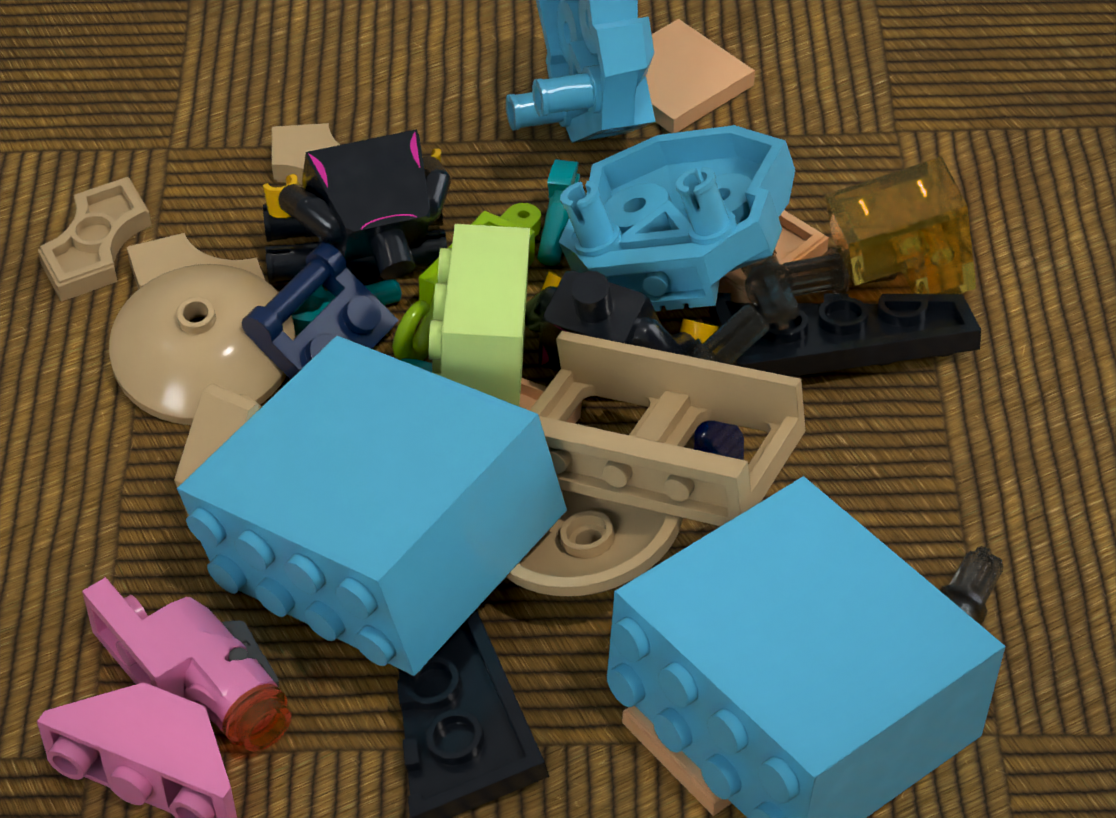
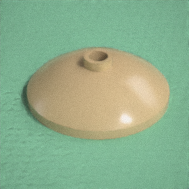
M221 264L185 266L152 279L139 288L126 301L111 329L109 355L119 386L125 395L143 411L159 419L183 425H192L201 393L211 383L238 395H248L261 405L281 386L287 375L245 334L241 322L254 307L265 306L278 292L264 279L251 272ZM291 315L282 326L283 331L293 340L296 335ZM195 318H205L200 322H190V320Z
M561 490L567 511L506 578L525 589L553 596H584L617 588L646 572L666 554L679 533L682 517Z

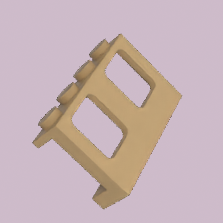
M561 331L556 338L561 370L529 410L539 415L561 490L717 526L724 525L762 501L806 431L802 382L800 378ZM590 396H599L648 407L629 435L566 422L581 401ZM706 421H718L768 433L749 464L745 460L684 447L697 427Z

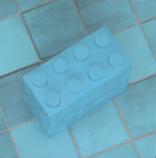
M340 336L332 339L177 488L189 515L186 518L187 526L193 535L201 541L210 561L207 565L208 572L220 587L230 593L235 594L240 591L259 600L266 609L279 617H284L288 614L308 624L315 633L328 641H334L337 638L359 649L367 659L379 666H385L388 663L413 676L422 669L567 511L537 413Z
M803 476L614 591L607 683L615 698L626 707L636 706L653 723L658 738L666 748L675 753L682 751L701 769L703 779L709 789L717 797L724 800L728 799L747 818H867L982 736L1006 646Z

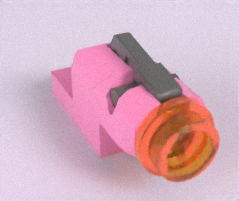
M106 577L82 590L93 634L135 684L145 682L205 706L209 719L220 728L225 736L233 744L243 745L249 751L255 752L268 748L277 742L287 731L292 718L291 712L287 708V697L280 690L275 672L265 655H263L245 622L240 620L220 622L206 606L191 597L171 602L148 616L140 602L133 595L123 598Z

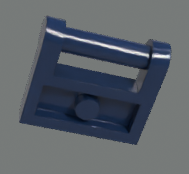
M321 243L307 255V265L265 306L254 307L241 322L245 334L290 379L336 336L372 349L399 321L346 268L344 256L338 249L328 243ZM323 284L335 298L292 340L283 331L282 324Z

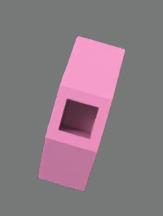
M143 682L45 710L37 720L47 760L54 769L68 778L80 780L83 777L109 787L118 797L134 805L148 803L172 813L175 818H237L229 779L206 707Z

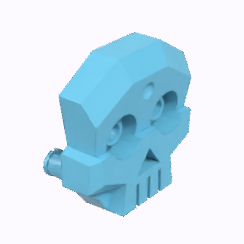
M536 0L547 48L546 64L549 79H535L532 85V92L508 94L506 96V114L511 129L519 130L523 127L558 122L561 127L566 128L571 142L575 143L627 134L656 122L646 74L654 55L649 17L638 18V0Z
M732 125L657 135L592 164L589 181L585 184L587 194H585L582 182H577L566 188L560 196V201L566 209L569 219L559 244L571 270L579 273L597 271L603 274L610 283L641 292L650 298L655 311H661L662 306H665L666 310L684 309L686 303H688L689 308L716 306L719 282L723 276L730 271L759 262L773 255L782 232L779 216L789 204L795 175V167L787 143L779 138Z

